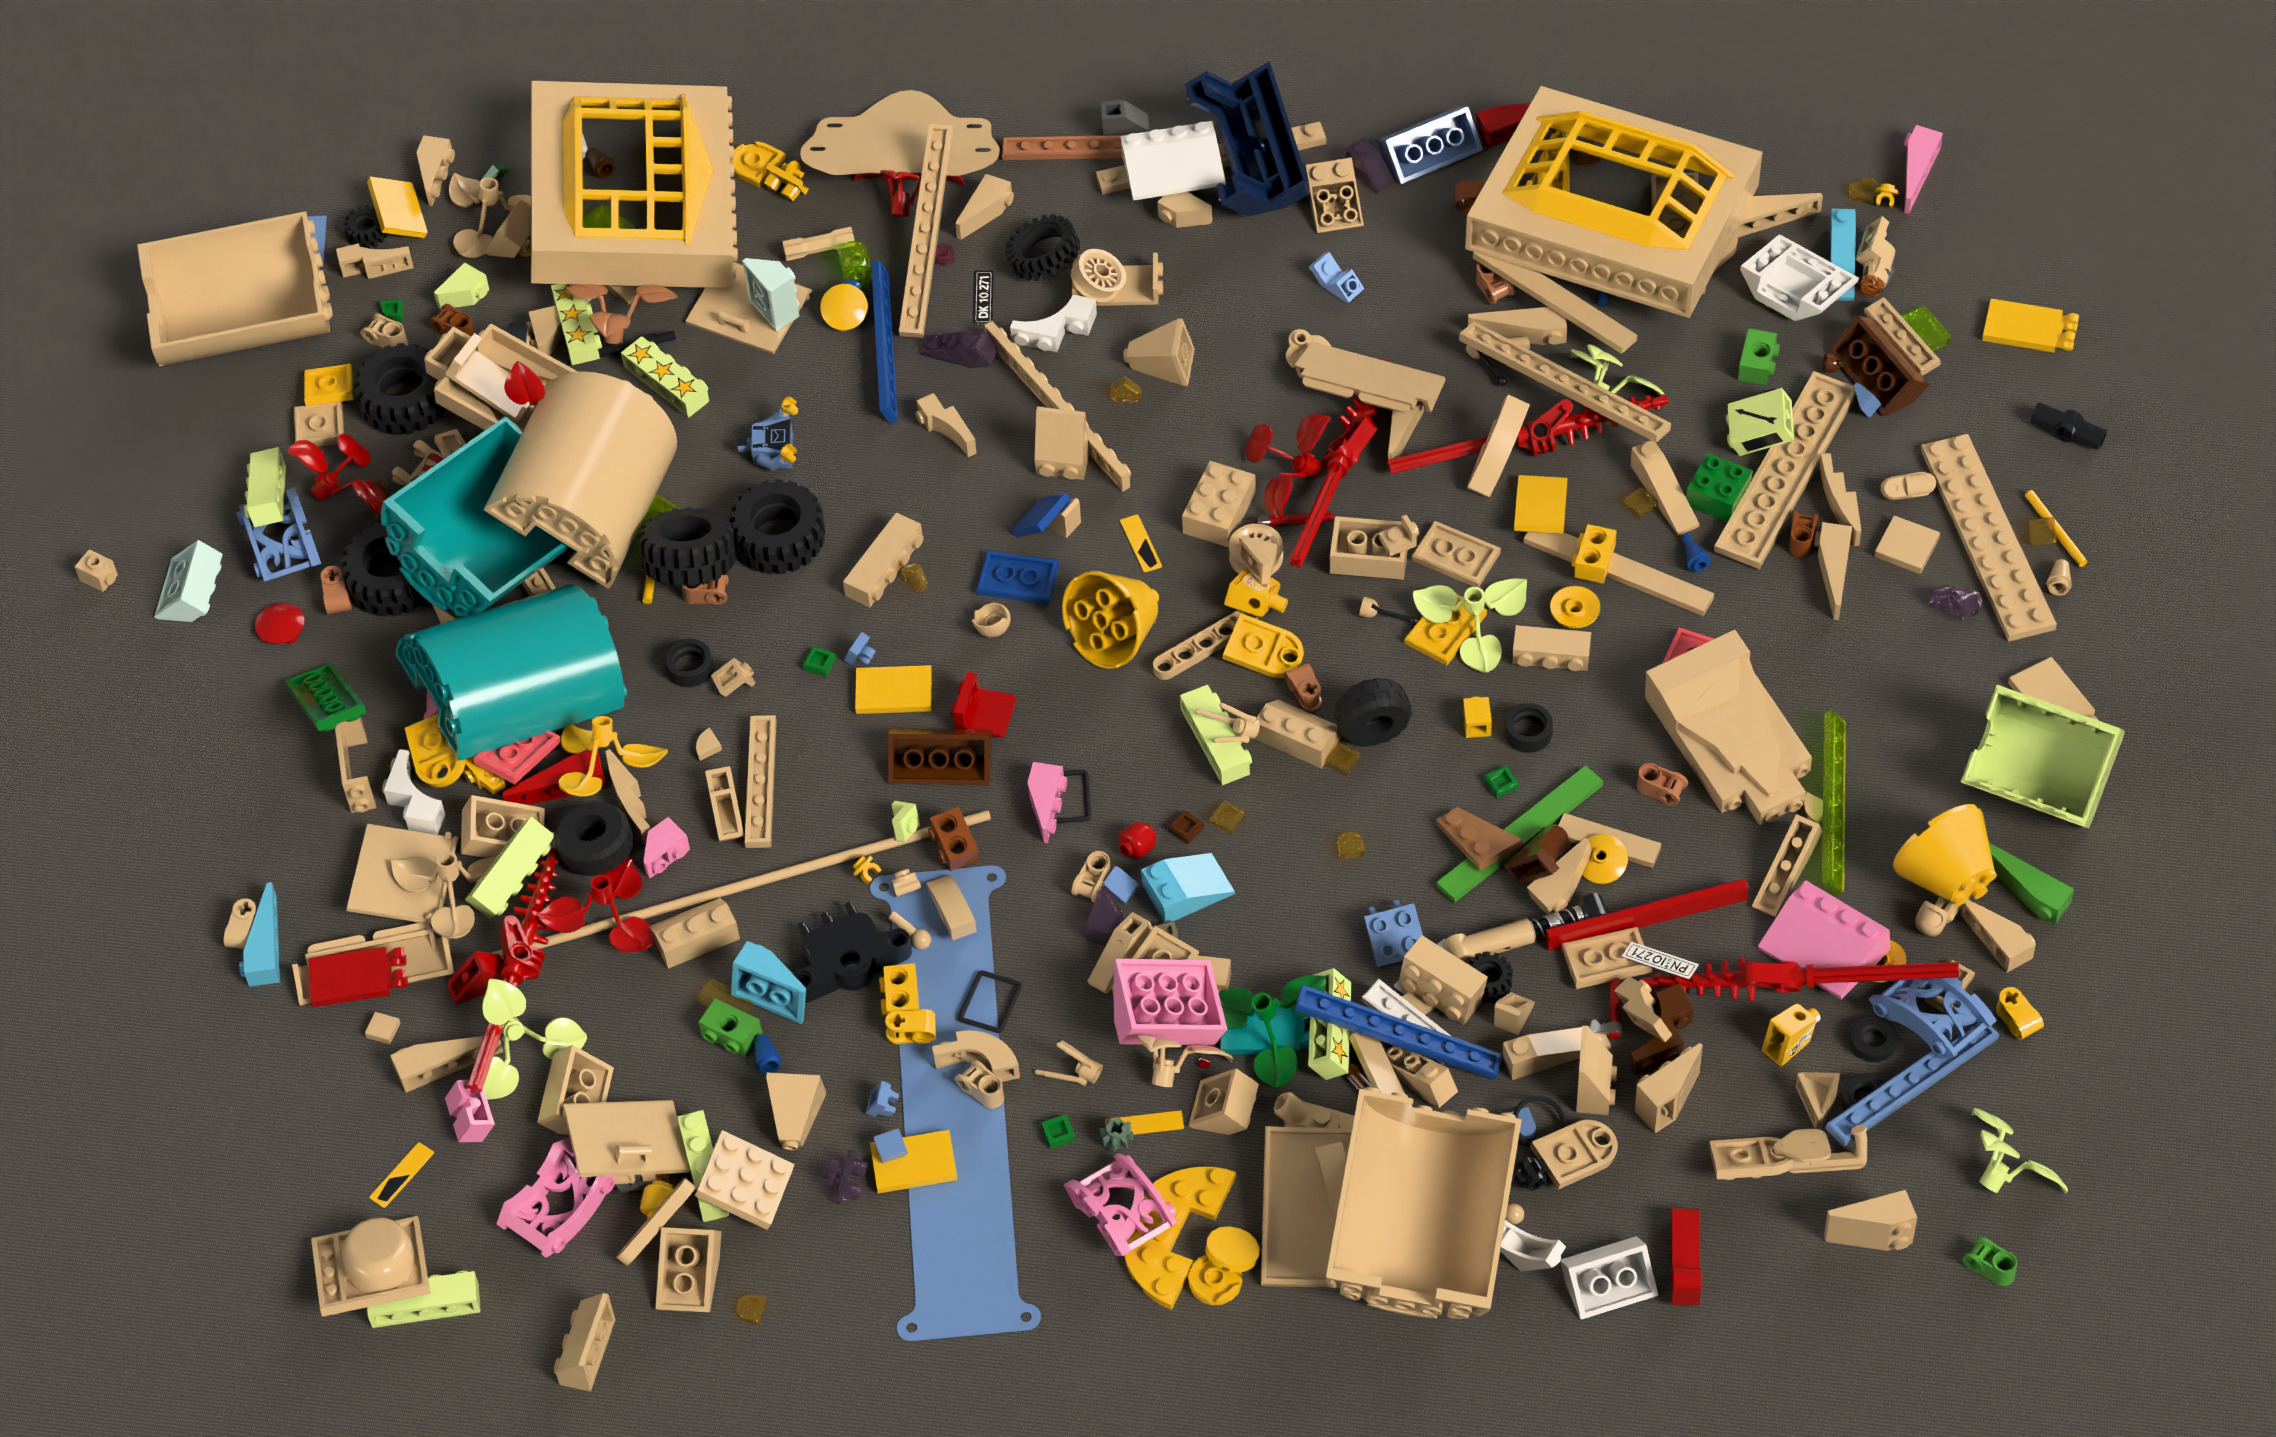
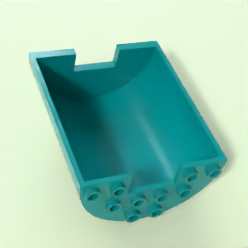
M506 416L383 501L381 524L386 526L388 534L385 541L391 555H396L402 565L399 568L400 571L425 599L443 611L447 608L454 611L456 616L464 617L483 612L570 548L538 526H535L524 536L484 511L523 433Z
M574 584L565 585L490 608L483 612L474 613L406 634L403 638L399 639L396 647V656L416 690L426 687L437 705V725L458 761L473 757L480 752H488L513 744L515 741L519 742L532 738V736L544 734L546 731H554L624 708V697H627V689L623 683L619 659L608 630L609 623L607 617L604 614L601 615L595 598H590L582 588Z

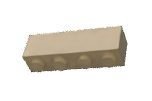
M895 513L843 581L845 596L869 608L876 600L878 601L882 597L886 586L895 580L897 572L902 565L905 566L908 563L910 555L915 548L921 546L924 538L921 524L899 513Z

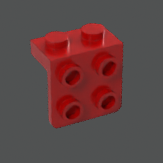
M967 672L964 681H960L958 686V700L953 701L951 706V716H954L955 729H992L993 737H1004L1016 704L1015 695L978 688L977 673Z

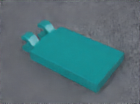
M1276 1006L1277 1012L1270 1020L1277 1046L1278 1048L1289 1046L1295 1051L1296 1055H1300V1048L1309 1049L1310 1031L1305 1032V1026H1310V1016L1299 1017L1293 1014L1291 1007L1283 1009ZM1256 1013L1253 1017L1248 1016V1022L1245 1027L1236 1030L1227 1028V1031L1221 1037L1220 1050L1230 1055H1258L1265 1049H1273L1266 1025L1263 1020L1257 1017Z

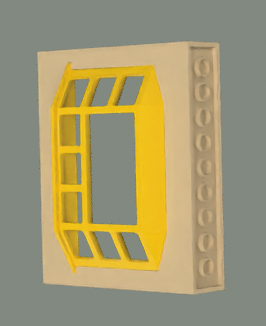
M532 81L531 283L731 288V279H736V264H733V262H737L738 250L733 247V245H737V231L732 230V228H736V214L732 213V211H735L736 197L731 196V194H735V180L730 178L734 177V163L730 162L734 158V146H729V143H733V129H729V127H732V113H728V110L732 109V96H727V87ZM582 119L645 120L646 191L583 189ZM653 121H681V137H654ZM653 147L681 148L682 164H654ZM654 174L682 175V192L655 191ZM583 199L611 200V228H584L582 226ZM619 200L647 201L646 229H620L618 227ZM654 201L683 202V229L656 230L654 228Z
M1540 86L1467 215L1465 249L1690 318L1759 186L1762 151ZM1549 128L1570 133L1564 138L1543 140ZM1580 136L1605 145L1604 147H1599L1576 140V138ZM1617 147L1640 154L1641 156L1639 158L1612 151V148ZM1561 148L1556 159L1553 161L1530 163L1537 150ZM1570 149L1670 178L1650 216L1550 187ZM1650 157L1677 165V167L1672 169L1647 160ZM1687 168L1715 177L1709 190L1707 191L1683 173L1684 169ZM1548 172L1541 184L1517 187L1523 174ZM1677 182H1680L1703 199L1696 214L1670 196ZM1665 205L1691 223L1683 238L1658 220Z

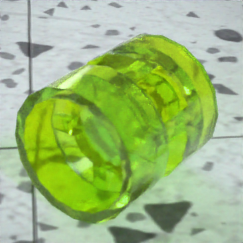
M851 241L843 244L837 252L843 278L849 280L852 278L860 285L868 283L872 279V268L867 246L860 241Z

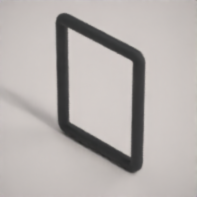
M1063 771L1064 776L1084 775L1086 816L1056 818V823L1089 821L1091 819L1088 771Z
M979 971L958 1015V1020L965 1024L1001 1033L1023 986L1022 983L987 971ZM982 976L1017 986L999 1028L964 1018Z

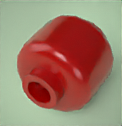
M1138 821L1132 823L1121 831L1118 836L1119 850L1124 856L1138 860L1155 848V830L1147 823Z

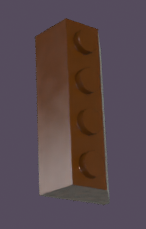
M1858 316L1828 350L1829 353L1835 354L1841 359V362H1838V364L1855 383H1860L1881 402L1878 410L1883 416H1887L1913 403L1930 385L1872 319Z
M891 728L889 731L888 784L990 785L992 729Z

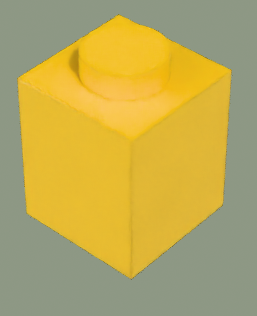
M1489 697L1463 699L1466 738L1491 736L1492 720Z

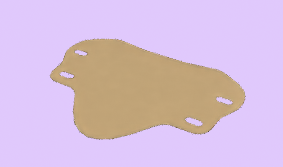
M907 90L885 97L859 116L829 117L821 120L817 125L814 135L802 146L800 155L803 162L811 168L831 175L880 173V170L922 173L929 124L952 125L953 127L947 175L949 176L964 175L993 164L999 156L1000 149L992 137L991 123L983 118L954 117L930 95L920 91ZM836 123L842 124L843 126L827 127V124ZM969 124L982 125L981 128H967L966 126ZM811 147H825V148H826L824 151H811V150H810ZM976 148H990L991 151H989V152H976L975 149H976Z

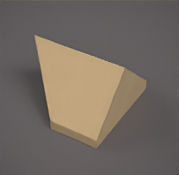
M1801 1072L1797 1074L1796 1089L1815 1129H1822L1836 1100L1840 1073Z

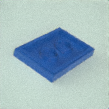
M987 550L976 589L977 595L1049 605L1060 566L1059 560Z

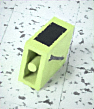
M1782 388L1728 404L1726 422L1729 427V434H1727V442L1730 448H1734L1739 456L1794 441L1792 400Z

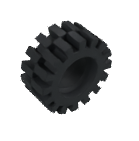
M365 205V209L359 206L357 207L358 211L352 209L350 211L351 215L347 214L345 216L346 220L343 222L348 242L352 243V245L359 243L360 247L366 246V248L371 249L370 245L377 247L378 242L382 244L384 238L388 236L387 233H382L374 206L372 209H370L369 205ZM364 225H374L368 230H358Z
M1485 952V957H1482L1481 953L1476 954V959L1473 957L1470 959V964L1468 965L1479 972H1493L1499 976L1496 982L1486 983L1482 997L1484 1003H1488V998H1492V1003L1497 1002V997L1501 999L1505 996V993L1509 994L1510 987L1512 988L1513 970L1511 969L1510 962L1506 963L1504 956L1499 959V953L1494 952V955L1490 956V952Z

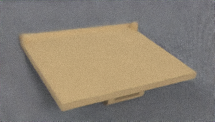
M733 262V264H736V279H731V288H705L685 322L688 325L774 354L793 321L776 331L749 301L743 265ZM795 284L798 291L796 297L800 304L798 310L800 311L804 302L809 301V294L813 290Z
M367 824L347 911L431 924V917L434 912L443 907L447 882L443 881L438 874L436 881H430L426 890L421 892L406 891L396 882L392 873L391 861L424 857L433 860L437 864L436 859L441 853L451 852L455 854L458 836L452 837L450 832H446L445 836Z
M673 1100L562 1104V1117L566 1119L579 1177L690 1172Z

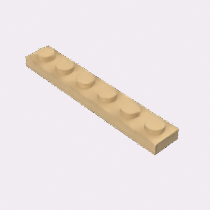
M776 715L750 716L745 823L746 848L771 847Z

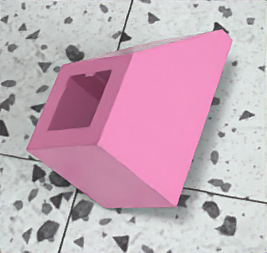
M669 817L648 831L643 862L649 879L663 872L668 865L676 859L684 857L690 850L687 835Z

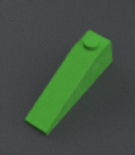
M1989 843L1997 877L2040 919L2056 924L2071 904L2074 889Z

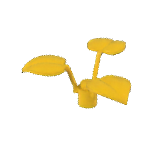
M606 716L593 718L592 731L578 728L573 724L566 726L561 736L562 748L565 751L576 754L589 750L592 751L587 775L580 772L567 773L559 779V787L563 792L575 796H590L597 793L602 787V780L592 777L597 749L608 746L612 740L618 754L623 756V762L640 768L656 764L667 754L668 749L642 744H628L622 749L617 739V732H612V719Z

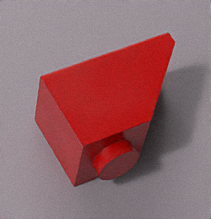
M475 951L446 984L455 1004H461L484 995L489 979L501 980L500 974L504 964L499 954Z

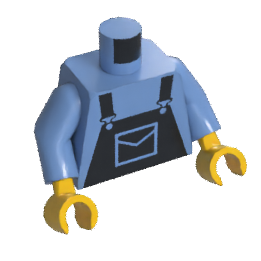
M786 397L782 401V408L774 415L762 422L754 423L752 425V437L738 438V452H752L753 464L770 471H775L778 468H792V463L796 459L793 454L797 453V450L793 447V429L789 414L796 415L798 413V408L795 406L797 401L792 397Z

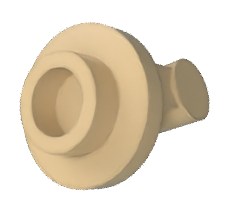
M909 868L894 873L895 878L891 880V883L893 884L896 897L921 889L916 873H910Z

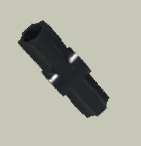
M2040 402L2034 408L2030 422L2054 431L2055 436L2064 442L2075 440L2098 450L2103 445L2107 436L2106 429L2084 421L2083 416L2075 410L2063 412Z

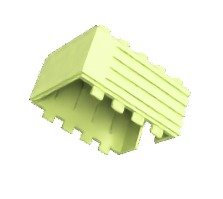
M1996 685L1985 714L1988 722L1978 749L1971 752L1961 782L2089 828L2125 731Z

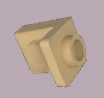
M1407 515L1401 516L1400 525L1379 532V540L1390 557L1416 547L1419 530L1414 521L1411 522Z
M735 658L711 675L720 694L725 697L744 683L751 687L756 684L752 677L754 672L746 662L741 663Z

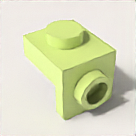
M894 801L892 803L894 814L892 823L896 841L906 842L920 826L916 804Z

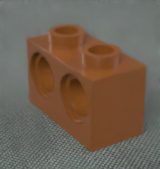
M959 807L930 817L931 827L928 828V832L932 842L937 841L940 847L937 851L942 864L947 863L950 871L979 860L978 848ZM945 826H950L953 828V830L949 832H945L941 829ZM954 848H961L963 850L961 853L951 852Z

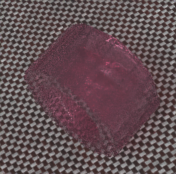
M944 243L936 246L934 261L938 266L945 267L954 262V249L952 246ZM941 254H948L945 257L939 256Z

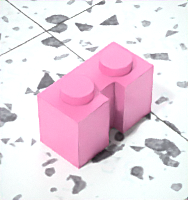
M457 1080L445 1097L450 1116L457 1118L453 1126L458 1142H483L495 1125L484 1088L481 1093L477 1091L476 1093H471V1089L467 1088L469 1080Z

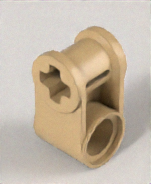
M378 313L374 314L372 322L368 327H364L360 331L361 336L372 345L384 348L388 345L393 347L397 346V343H404L408 346L403 325Z
M1095 851L1088 856L1083 868L1074 880L1072 895L1077 896L1080 894L1090 898L1093 903L1099 902L1103 894V882L1111 872L1110 859L1105 852ZM1097 866H1103L1101 869H1095Z
M244 898L234 904L224 933L225 947L245 948L257 913L255 903L252 900Z
M973 1060L971 1066L962 1075L958 1074L955 1077L958 1086L965 1093L983 1104L984 1107L995 1109L1003 1104L1005 1097L1001 1079L989 1071L980 1061Z

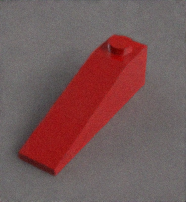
M1531 103L1501 105L1485 109L1476 114V129L1488 148L1511 139Z
M597 749L592 777L602 780L601 789L607 787ZM583 751L572 755L502 792L504 801L532 805L572 796L560 789L559 779L571 772H580L587 775L592 751Z

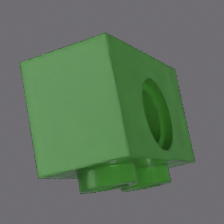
M1748 328L1739 365V381L1767 385L1769 376H1774L1776 362H1772L1773 358H1778L1780 344L1776 343L1777 333Z
M716 998L698 1022L701 1036L710 1043L716 1042L724 1046L730 1053H738L745 1057L754 1046V1039L762 1034L760 1019Z

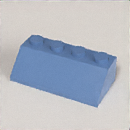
M1468 106L1456 107L1377 140L1384 163L1399 184L1483 151Z

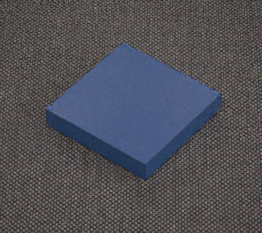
M1066 492L1039 498L1011 532L1016 537L1043 532L1070 502L1071 498Z

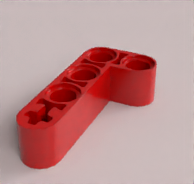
M1671 1208V1305L1699 1306L1701 1295L1699 1209Z

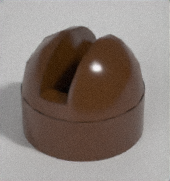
M1825 353L1822 361V371L1835 373L1841 367L1836 365V362H1841V359L1835 354Z

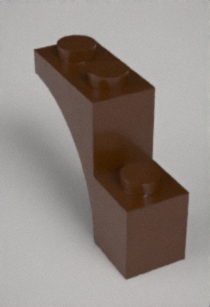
M1680 984L1656 992L1655 1008L1658 1016L1669 1029L1672 1036L1666 1042L1653 1036L1643 1047L1631 1052L1630 1068L1634 1075L1640 1072H1649L1667 1061L1672 1062L1683 1052L1684 1042L1676 1028H1685L1693 1022L1694 1008Z

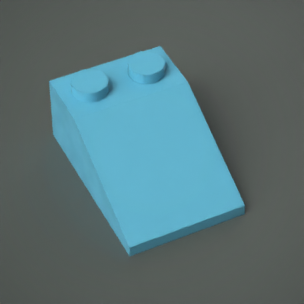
M1212 853L1164 859L1141 869L1142 886L1164 923L1178 920L1235 894L1234 889Z
M747 941L733 962L731 995L802 1024L804 1021L806 988L771 950Z

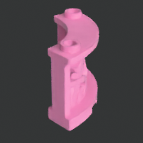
M570 1137L552 1144L546 1160L537 1172L540 1178L532 1187L526 1185L518 1194L504 1202L497 1221V1225L502 1229H512L542 1251L541 1255L545 1258L563 1250L565 1245L592 1217L605 1195L613 1189L615 1181H613L615 1176H596L592 1186H588V1183L593 1177H582L580 1179L577 1168H575L570 1160L571 1156L574 1157ZM563 1175L564 1182L557 1184V1180ZM573 1185V1210L564 1214L548 1215L549 1202L546 1198L548 1192H563ZM538 1204H542L540 1212L538 1208L534 1209ZM542 1224V1227H541V1228H542V1231H543V1233H544L545 1235H546V1233H547L548 1231H550V1230H554V1231L550 1232V1233L548 1234V1236L546 1237L545 1235H543L541 1232H539V1231L536 1230V1229Z
M1117 1153L1114 1155V1162L1081 1181L1072 1179L1063 1185L1077 1209L1083 1211L1089 1218L1095 1216L1100 1223L1097 1224V1228L1108 1242L1115 1256H1124L1131 1252L1132 1249L1171 1226L1176 1225L1177 1221L1174 1217L1177 1215L1173 1206L1169 1202L1165 1203L1154 1185L1134 1163L1133 1159L1129 1155L1125 1156ZM1126 1187L1135 1190L1131 1211L1121 1205L1103 1207L1110 1196L1109 1188ZM1154 1211L1160 1216L1163 1223L1148 1230L1139 1220L1141 1217L1144 1222L1153 1224V1219L1148 1214ZM1116 1214L1120 1215L1119 1220H1113L1112 1217ZM1135 1229H1137L1142 1234L1138 1238L1127 1243V1240L1131 1237Z

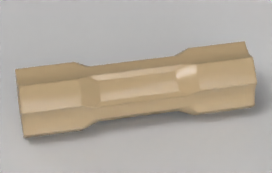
M849 226L817 236L784 240L782 244L786 261L803 258L808 254L831 249L841 250L855 247V240L852 228Z

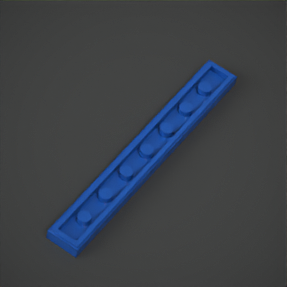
M877 260L871 262L879 405L880 411L887 421L893 423L897 421L898 413L890 281L888 271L881 261Z
M1302 985L1294 1011L1495 1080L1502 1058L1501 1053Z

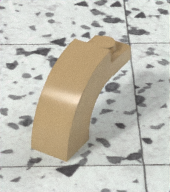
M971 1030L956 1032L957 1041L942 1042L932 1046L936 1069L972 1062L976 1059L989 1071L998 1076L1001 1082L1020 1078L1019 1065L1012 1050L1002 1040L988 1033Z

